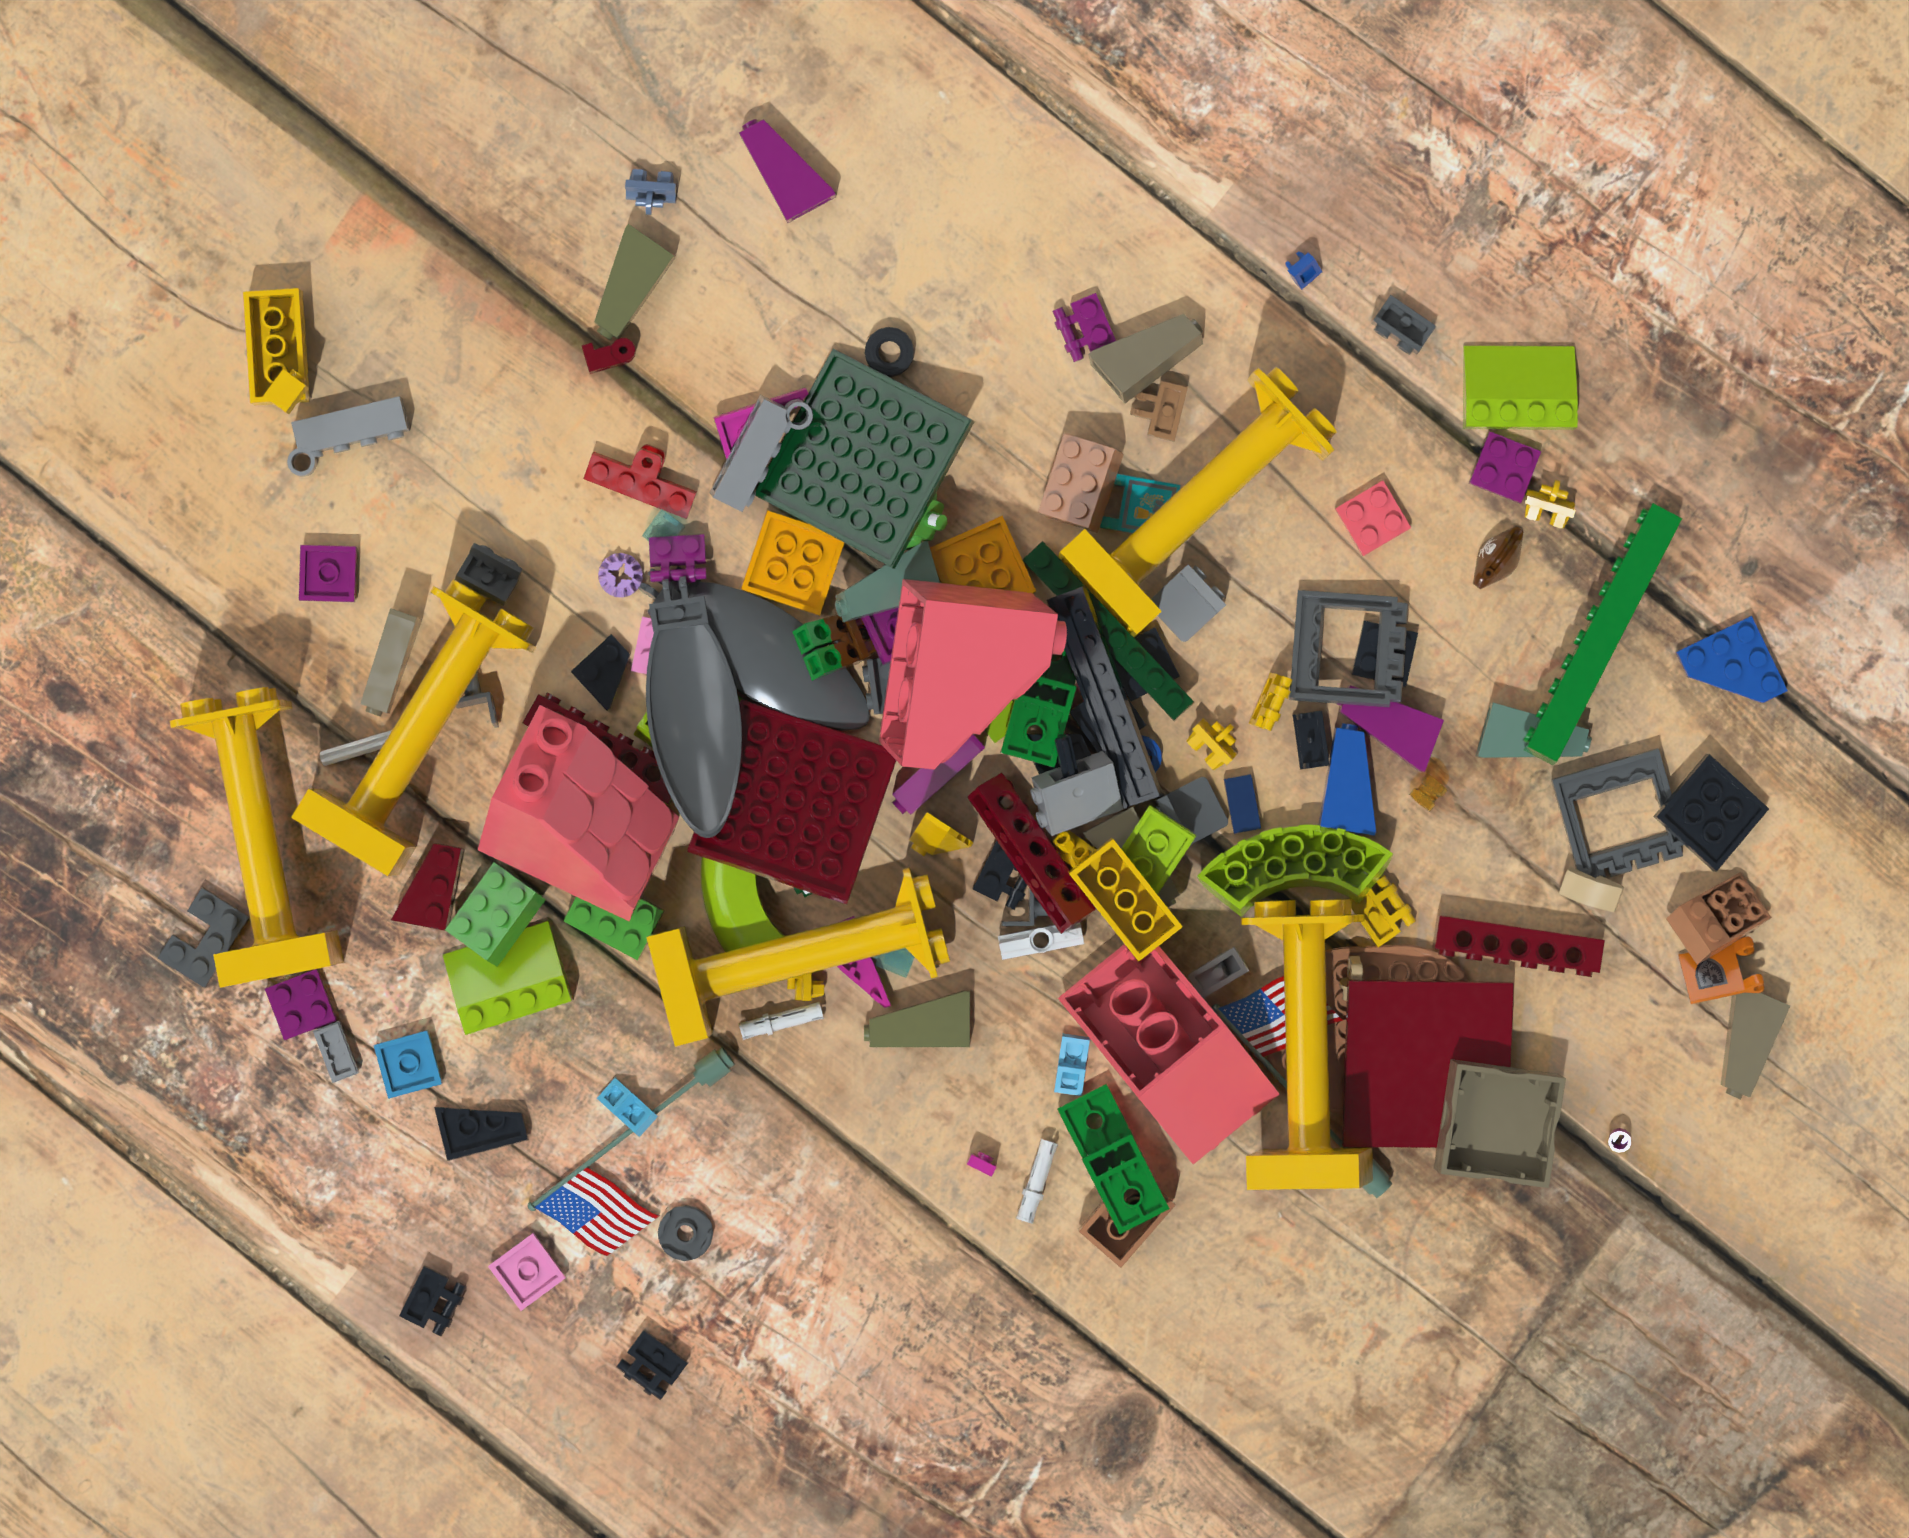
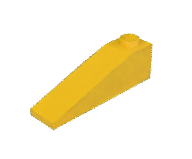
M928 812L909 839V841L913 842L911 848L924 857L927 852L931 855L969 848L974 843Z

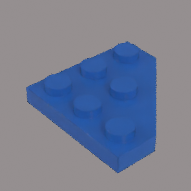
M1752 616L1675 652L1688 678L1744 696L1759 703H1764L1788 691Z

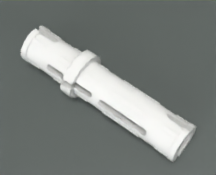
M820 1002L777 1014H762L763 1017L740 1022L739 1026L742 1038L745 1040L766 1033L769 1036L774 1031L824 1018Z
M1041 1139L1026 1189L1022 1191L1023 1199L1016 1219L1033 1224L1039 1202L1044 1197L1042 1192L1058 1144Z

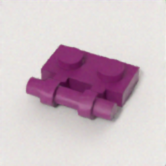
M1096 293L1070 303L1073 315L1066 317L1063 307L1052 311L1056 319L1054 324L1057 330L1061 331L1066 343L1064 345L1065 350L1071 354L1073 362L1084 359L1080 350L1082 347L1088 346L1089 351L1092 352L1116 341ZM1078 323L1083 337L1077 340L1070 326Z
M704 534L649 537L650 567H661L659 571H650L651 582H661L664 579H668L671 583V581H679V577L686 576L687 583L696 582V579H706V568H695V565L706 564ZM686 565V569L670 570V566Z

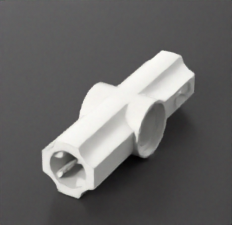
M1080 923L1062 934L1055 925L998 936L1002 960L1084 944ZM1044 932L1048 935L1049 942L1045 947L1038 948L1034 945L1033 937L1036 933Z

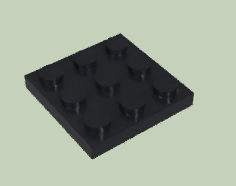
M1705 754L1653 817L1712 871L1717 872L1769 808L1710 754Z

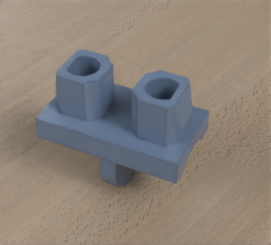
M642 169L632 170L629 180L625 182L626 200H636L635 206H645L646 215H652L653 207L663 208L664 203L676 204V184L673 181L672 172H658L657 182L647 181V171Z

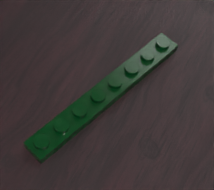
M1043 541L1023 559V562L1055 596L1085 586ZM1087 588L1111 655L1173 721H1176L1194 704V701Z

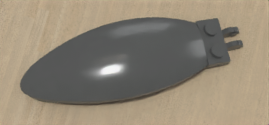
M696 579V582L687 583L689 598L705 596L709 626L724 651L738 691L773 710L834 730L849 731L866 726L870 718L866 699L846 668L814 681L811 680L803 657L811 652L801 655L792 632L803 625L800 621L774 604L742 590L715 583L701 582V579ZM671 581L672 600L682 599L679 581ZM641 583L638 587L641 592L655 600L653 603L665 602L663 589L659 593L645 583Z
M686 576L679 577V589L681 590L682 599L672 600L671 583L668 579L662 580L665 602L649 604L654 634L650 646L646 677L647 720L655 758L676 808L695 833L701 837L710 838L718 834L723 828L733 805L741 765L742 721L737 689L729 663L716 635L709 626L705 596L689 598Z

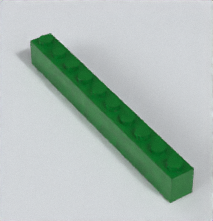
M1654 503L1648 509L1642 508L1636 519V523L1639 526L1635 534L1630 532L1624 542L1623 547L1627 548L1624 556L1616 558L1610 570L1614 572L1611 581L1605 580L1598 593L1602 597L1598 606L1592 605L1586 616V620L1589 623L1585 631L1580 629L1574 639L1573 644L1577 645L1574 653L1566 655L1560 667L1564 669L1561 678L1555 677L1548 690L1552 694L1548 703L1542 702L1535 717L1539 718L1535 728L1530 726L1523 738V741L1527 743L1523 749L1524 751L1551 765L1558 762L1683 518Z

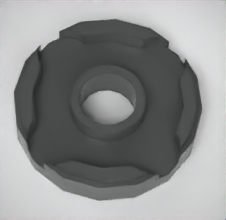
M689 1205L677 1206L668 1211L660 1221L658 1228V1239L664 1252L673 1259L681 1261L693 1260L703 1255L711 1245L713 1238L712 1223L706 1213L697 1207ZM683 1225L690 1226L694 1233L692 1239L688 1241L681 1240L677 1233L678 1229Z

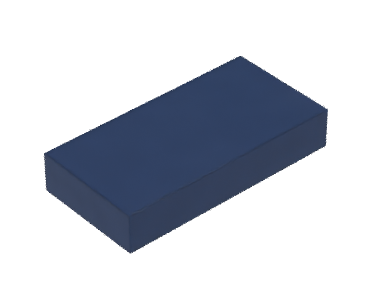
M1251 774L1223 779L1233 834L1261 829Z

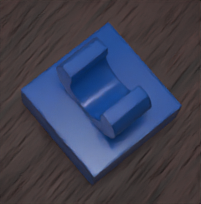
M1298 251L1296 254L1300 260L1294 265L1287 261L1285 265L1294 283L1303 290L1322 273V270L1309 252L1304 255Z

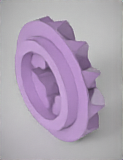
M615 553L605 558L599 567L598 580L600 585L611 596H630L638 590L642 583V568L639 562L628 554ZM624 563V573L631 577L632 580L622 579L618 586L615 587L617 583L615 582L616 577L609 573V570L619 571Z

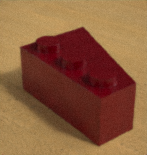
M434 843L391 921L445 931L450 924L464 848Z

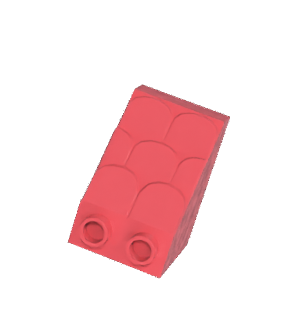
M903 579L879 743L901 766L935 770L939 764L950 759L973 733L980 735L1012 700L1022 696L1050 667L1052 654L1061 655L1063 653L1067 637L1066 623L1064 621H1057L1058 614L1032 593Z
M539 705L492 796L478 851L630 921L675 831L679 816L648 789L649 786L615 757L612 751L592 734L586 726Z
M1125 944L1122 945L1058 998L1193 1165L1279 1095L1278 1091L1232 1032L1160 946L1138 961Z

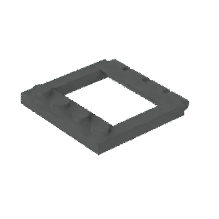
M1298 590L1291 679L1293 681L1290 685L1289 700L1390 707V702H1401L1403 682L1394 681L1392 678H1403L1405 655L1396 654L1394 651H1405L1407 628L1396 627V624H1407L1408 604L1398 602V597ZM1324 608L1380 612L1374 690L1318 686Z
M1658 748L1551 779L1577 870L1594 878H1597L1599 875L1606 878L1604 868H1608L1610 877L1631 872V860L1635 861L1637 869L1658 864L1657 853L1661 852L1664 862L1683 856L1681 846L1684 844L1667 829L1664 833L1588 854L1573 801L1652 779L1659 808H1661L1672 793Z

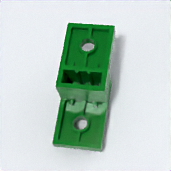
M1065 649L1058 661H1051L1050 667L1022 696L1014 699L1000 753L1055 767L1058 755L1054 740L1059 734L1064 735L1076 691V686H1074L1076 679ZM1032 725H1038L1042 729L1043 734L1038 741H1031L1027 737V730Z
M1107 1084L1057 1109L1119 1234L1170 1209ZM1098 1113L1102 1117L1103 1122L1100 1128L1091 1129L1088 1127L1086 1119L1089 1114ZM1130 1188H1134L1140 1193V1200L1134 1205H1130L1124 1200V1193Z

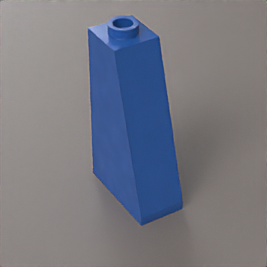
M1342 723L1341 728H1334L1329 758L1330 766H1328L1318 825L1375 836L1376 826L1364 732L1358 731V726Z

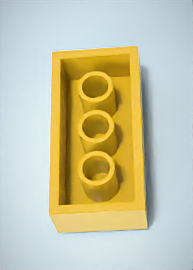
M299 288L243 292L250 403L254 406L271 405L273 403L263 395L283 369L288 373L294 369L306 378L303 384L309 387L303 291ZM309 388L298 403L310 402Z
M1110 838L1068 872L1138 961L1142 960L1183 927L1113 838Z

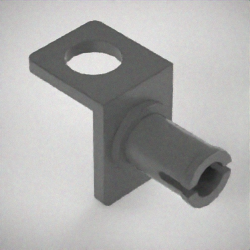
M477 671L464 692L465 696L459 700L456 708L459 709L488 702L491 722L497 728L499 724L494 698L490 692H481Z
M1029 888V921H1001V926H1034V919L1037 916H1048V914Z

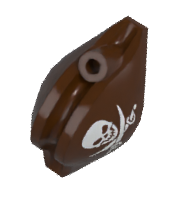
M1515 526L1484 542L1478 552L1473 585L1482 589L1508 577L1515 571L1521 555L1523 530Z

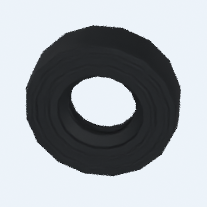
M885 327L871 334L866 342L864 353L870 368L888 377L902 374L909 368L914 357V347L912 340L905 332L898 328ZM888 341L896 343L900 348L899 358L891 363L883 361L878 353L880 346Z

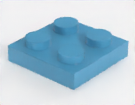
M428 1030L374 1045L388 1099L443 1084Z

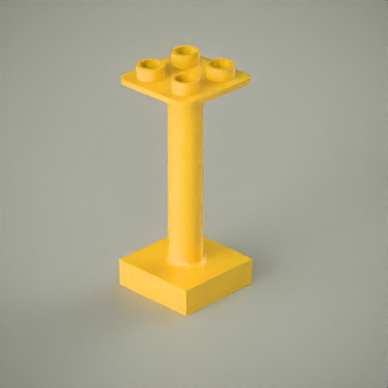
M1275 367L1267 375L1257 368L1247 379L1257 393L1261 414L1112 553L1108 554L1086 529L1060 551L1058 558L1086 585L1089 591L1133 637L1162 612L1139 587L1140 583L1289 444L1312 451L1322 461L1334 451V448L1328 441L1337 433L1336 429L1316 408H1313L1306 416L1297 409L1290 400L1299 391L1279 368Z
M455 580L451 581L446 591L435 586L430 591L441 599L455 628L348 803H344L323 789H308L291 817L386 876L400 875L417 846L384 827V824L490 649H525L534 653L537 648L527 641L534 627L503 609H500L494 620L479 612L486 598Z
M261 687L237 692L235 696L238 707L223 710L221 699L205 698L181 703L182 718L170 721L171 728L188 729L215 739L254 936V943L251 947L213 954L220 988L344 963L338 930L300 937L296 934L256 732L278 711L293 708L291 701L278 700L276 688Z
M910 867L904 868V877L895 908L701 959H693L685 926L646 937L675 1047L707 1039L713 1034L705 1002L725 995L904 948L929 971L931 979L937 978L936 965L948 963L950 958L942 928L927 932L922 911L936 907L928 875L925 874L913 878Z
M1351 899L1311 900L1310 915H1296V900L1254 902V917L1241 918V925H1256L1283 941L1289 1142L1288 1149H1261L1246 1156L1247 1190L1361 1188L1373 1181L1372 1148H1331L1325 939L1352 922L1365 921L1364 914H1351Z

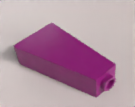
M754 119L742 126L743 131L739 132L740 137L787 224L836 198L834 190L764 119L759 122L757 119Z
M1349 685V686L1347 687V688L1359 689V688L1354 687V686H1351V685ZM1390 702V707L1337 704L1340 706L1339 713L1417 771L1425 772L1444 722L1443 719L1397 702Z
M973 734L950 759L939 764L935 770L919 769L892 794L896 798L892 803L902 814L907 811L911 815L985 747Z

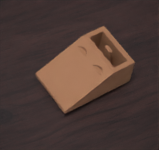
M1739 872L1680 905L1666 920L1698 965L1772 917L1744 876Z

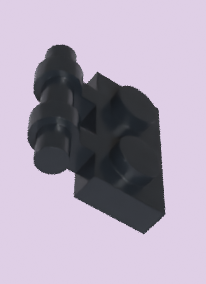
M997 840L973 890L995 901H998L1001 893L1004 892L1010 895L1005 906L1015 910L1019 901H1023L1026 895L1023 892L1027 884L1021 875H1019L1014 888L1006 884L1013 869L1016 871L1017 869Z
M424 1266L399 1316L422 1328H425L430 1319L436 1322L432 1332L442 1336L446 1327H450L453 1321L451 1317L457 1305H461L464 1299L462 1295L467 1286L456 1282L453 1290H448L445 1286L449 1277ZM441 1296L447 1299V1302L442 1312L438 1313L434 1311V1308Z
M644 1329L627 1352L635 1358V1361L631 1365L622 1358L616 1368L624 1373L623 1376L629 1381L632 1379L642 1386L646 1394L649 1396L652 1394L661 1400L667 1391L660 1387L659 1383L663 1379L672 1386L689 1362ZM642 1364L655 1373L652 1380L639 1371Z

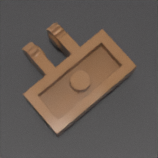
M1160 381L1157 396L1140 392L1134 397L1139 401L1155 403L1153 413L1139 408H1131L1130 415L1151 420L1148 436L1174 442L1188 387Z

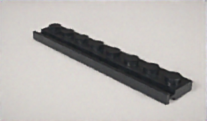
M1086 585L1047 599L1048 606L1058 614L1057 621H1064L1066 623L1067 637L1064 649L1101 749L1113 762L1123 808L1163 795Z

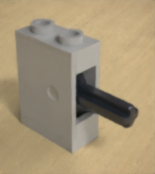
M1059 734L1054 741L1060 767L1031 777L1034 787L1030 790L1034 803L1038 804L1039 812H1036L1037 821L1040 827H1045L1051 836L1123 810L1114 765L1108 756L1101 751L1076 761L1071 737L1068 734Z

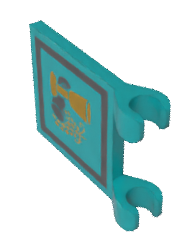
M1117 473L1114 485L1124 487L1119 519L1103 516L1099 528L1129 533L1135 532L1180 490L1181 485Z

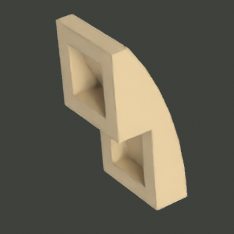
M1570 867L1565 874L1559 894L1594 908L1615 912L1624 886L1601 875L1594 878Z

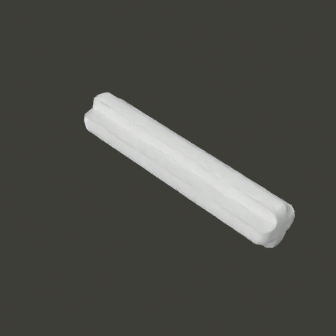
M392 730L321 751V762L324 766L380 750Z

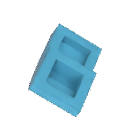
M1062 1033L1054 1092L1082 1096L1090 1043L1089 1037Z
M616 1078L597 1097L605 1107L639 1137L658 1117Z

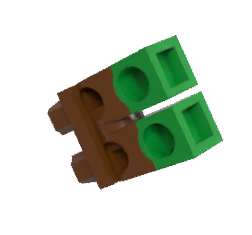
M834 615L805 623L792 631L801 655L811 652L803 657L812 681L830 673L855 666L869 658L870 654L876 651L871 638L863 640L860 631L866 628L861 618L843 622L842 616Z

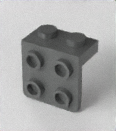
M1200 777L1155 800L1158 805L1155 808L1197 835L1191 845L1228 825V819L1205 777Z

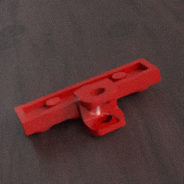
M648 444L643 445L637 452L631 466L593 452L583 478L685 519L689 516L697 491L659 477L665 462V452ZM646 457L650 458L653 463L648 462Z

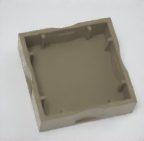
M1451 1059L1434 1169L1440 1174L1476 1179L1496 1178L1514 1184L1549 1188L1555 1152L1554 1136L1561 1114L1566 1078L1557 1073Z

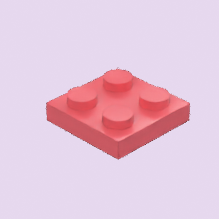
M1384 481L1379 482L1335 508L1362 556L1411 528Z

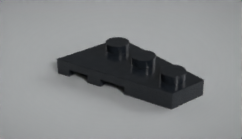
M434 1107L447 1161L529 1140L523 1113Z

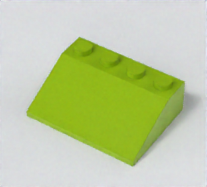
M1463 346V429L1574 430L1578 427L1575 346Z
M549 921L525 928L498 967L482 958L469 947L443 954L453 997L465 1035L574 1000Z

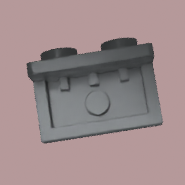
M1392 295L1389 296L1371 322V324L1376 326L1374 331L1385 339H1388L1389 336L1398 342L1396 346L1409 355L1412 352L1417 355L1436 328L1434 324Z
M473 543L469 555L456 574L455 580L504 606L520 579L522 568L515 561L498 556L489 547Z

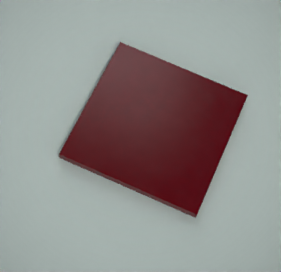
M741 699L739 703L742 721L741 765L730 814L723 828L713 837L705 838L693 832L687 852L847 905L896 760L880 744Z
M1347 980L1342 1146L1437 1148L1450 1060L1511 1067L1514 983Z

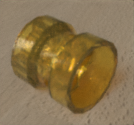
M1426 773L1421 779V785L1418 788H1414L1409 796L1427 811L1431 812L1435 807V801L1439 797H1443L1448 790Z

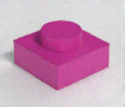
M980 1151L977 1155L971 1153L967 1161V1165L991 1177L997 1167L992 1163L994 1158Z

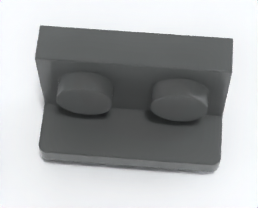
M880 658L867 659V665L862 666L864 682H870L871 693H866L868 710H874V715L883 714L890 663L883 665Z

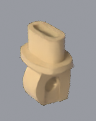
M1360 956L1348 957L1347 977L1343 978L1339 985L1343 989L1342 999L1347 1001V980H1364L1362 978L1363 968Z

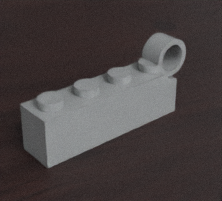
M760 394L709 492L711 496L743 512L745 506L749 507L755 498L756 492H754L757 483L763 482L769 468L766 466L770 458H775L780 450L781 443L779 441L783 433L787 434L791 428L804 429L811 423L813 413L808 404L803 400L794 399L789 401L784 407ZM796 406H802L806 409L805 418L797 423L790 421V411Z
M398 396L291 422L297 449L293 450L288 456V468L295 475L306 477L315 471L317 467L316 458L323 457V451L333 449L334 453H341L351 450L350 445L360 443L361 447L377 444L378 438L387 436L388 440H395L405 437L404 432L410 431L403 399ZM301 453L308 454L311 459L310 467L305 471H297L293 463L295 457Z

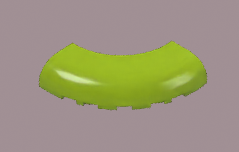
M1309 824L1286 828L1279 827L1263 831L1261 834L1247 840L1244 839L1237 842V845L1213 859L1198 874L1197 878L1211 894L1241 917L1254 906V902H1259L1278 891L1294 887L1311 886L1326 888L1344 894L1360 903L1388 867L1393 853L1380 844L1364 836L1361 837L1347 832L1345 829H1332L1321 827V825Z
M702 857L701 888L704 906L710 925L725 952L785 937L772 923L764 910L759 897L756 874Z

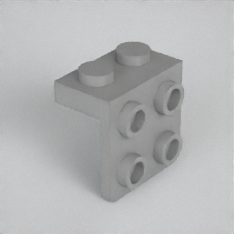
M1189 564L1151 599L1162 611L1157 616L1183 642L1188 641L1226 606L1223 602L1226 598L1215 585L1210 588L1204 582V579L1207 578L1206 575L1196 565L1191 568Z

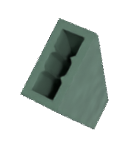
M928 541L921 542L919 545L904 552L895 569L885 564L836 595L835 608L838 615L842 616L843 622L899 608L903 579L940 583Z
M1490 703L1475 756L1479 758L1535 757L1523 750L1527 744L1523 741V738L1530 726L1535 728L1539 718L1535 717L1536 714L1497 703ZM1576 726L1560 757H1581L1583 752L1587 753L1592 737L1588 736L1589 729Z

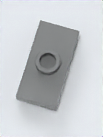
M340 1021L313 1031L332 1083L359 1073Z

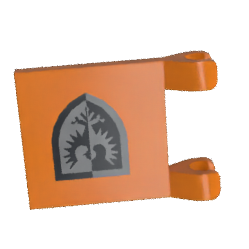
M1743 937L1698 965L1689 952L1678 955L1691 1004L1741 993H1760L1764 991V980L1761 974H1755L1744 980L1742 979L1736 955L1748 956L1754 953V943L1751 937Z

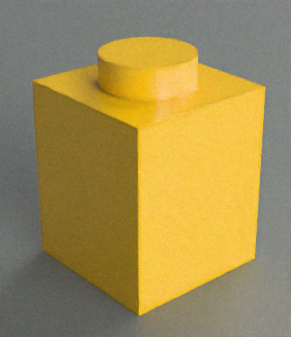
M283 369L263 396L284 412L290 414L309 387L303 384L306 378L294 369L290 373Z

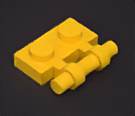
M1269 673L1248 724L1271 731L1275 721H1279L1281 716L1279 711L1285 698L1288 699L1291 691L1289 688L1293 680L1275 673Z
M1385 875L1377 881L1381 888L1379 893L1375 895L1373 890L1370 889L1360 903L1351 899V910L1354 914H1364L1365 921H1360V923L1377 947H1380L1401 932L1395 924L1396 921L1402 919L1407 927L1416 921L1411 914L1412 909L1409 904H1405L1396 892L1398 888L1394 883H1390ZM1386 898H1388L1396 910L1391 915H1389L1381 903Z

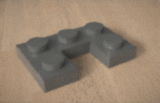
M201 888L187 912L210 925L208 931L197 948L172 935L158 956V959L206 988L216 972L213 954L228 952L250 917L205 888Z

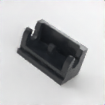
M1322 711L1292 715L1300 770L1330 766Z

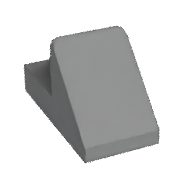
M1233 947L1217 955L1213 960L1189 973L1187 976L1202 998H1205L1248 972L1249 968L1236 947Z

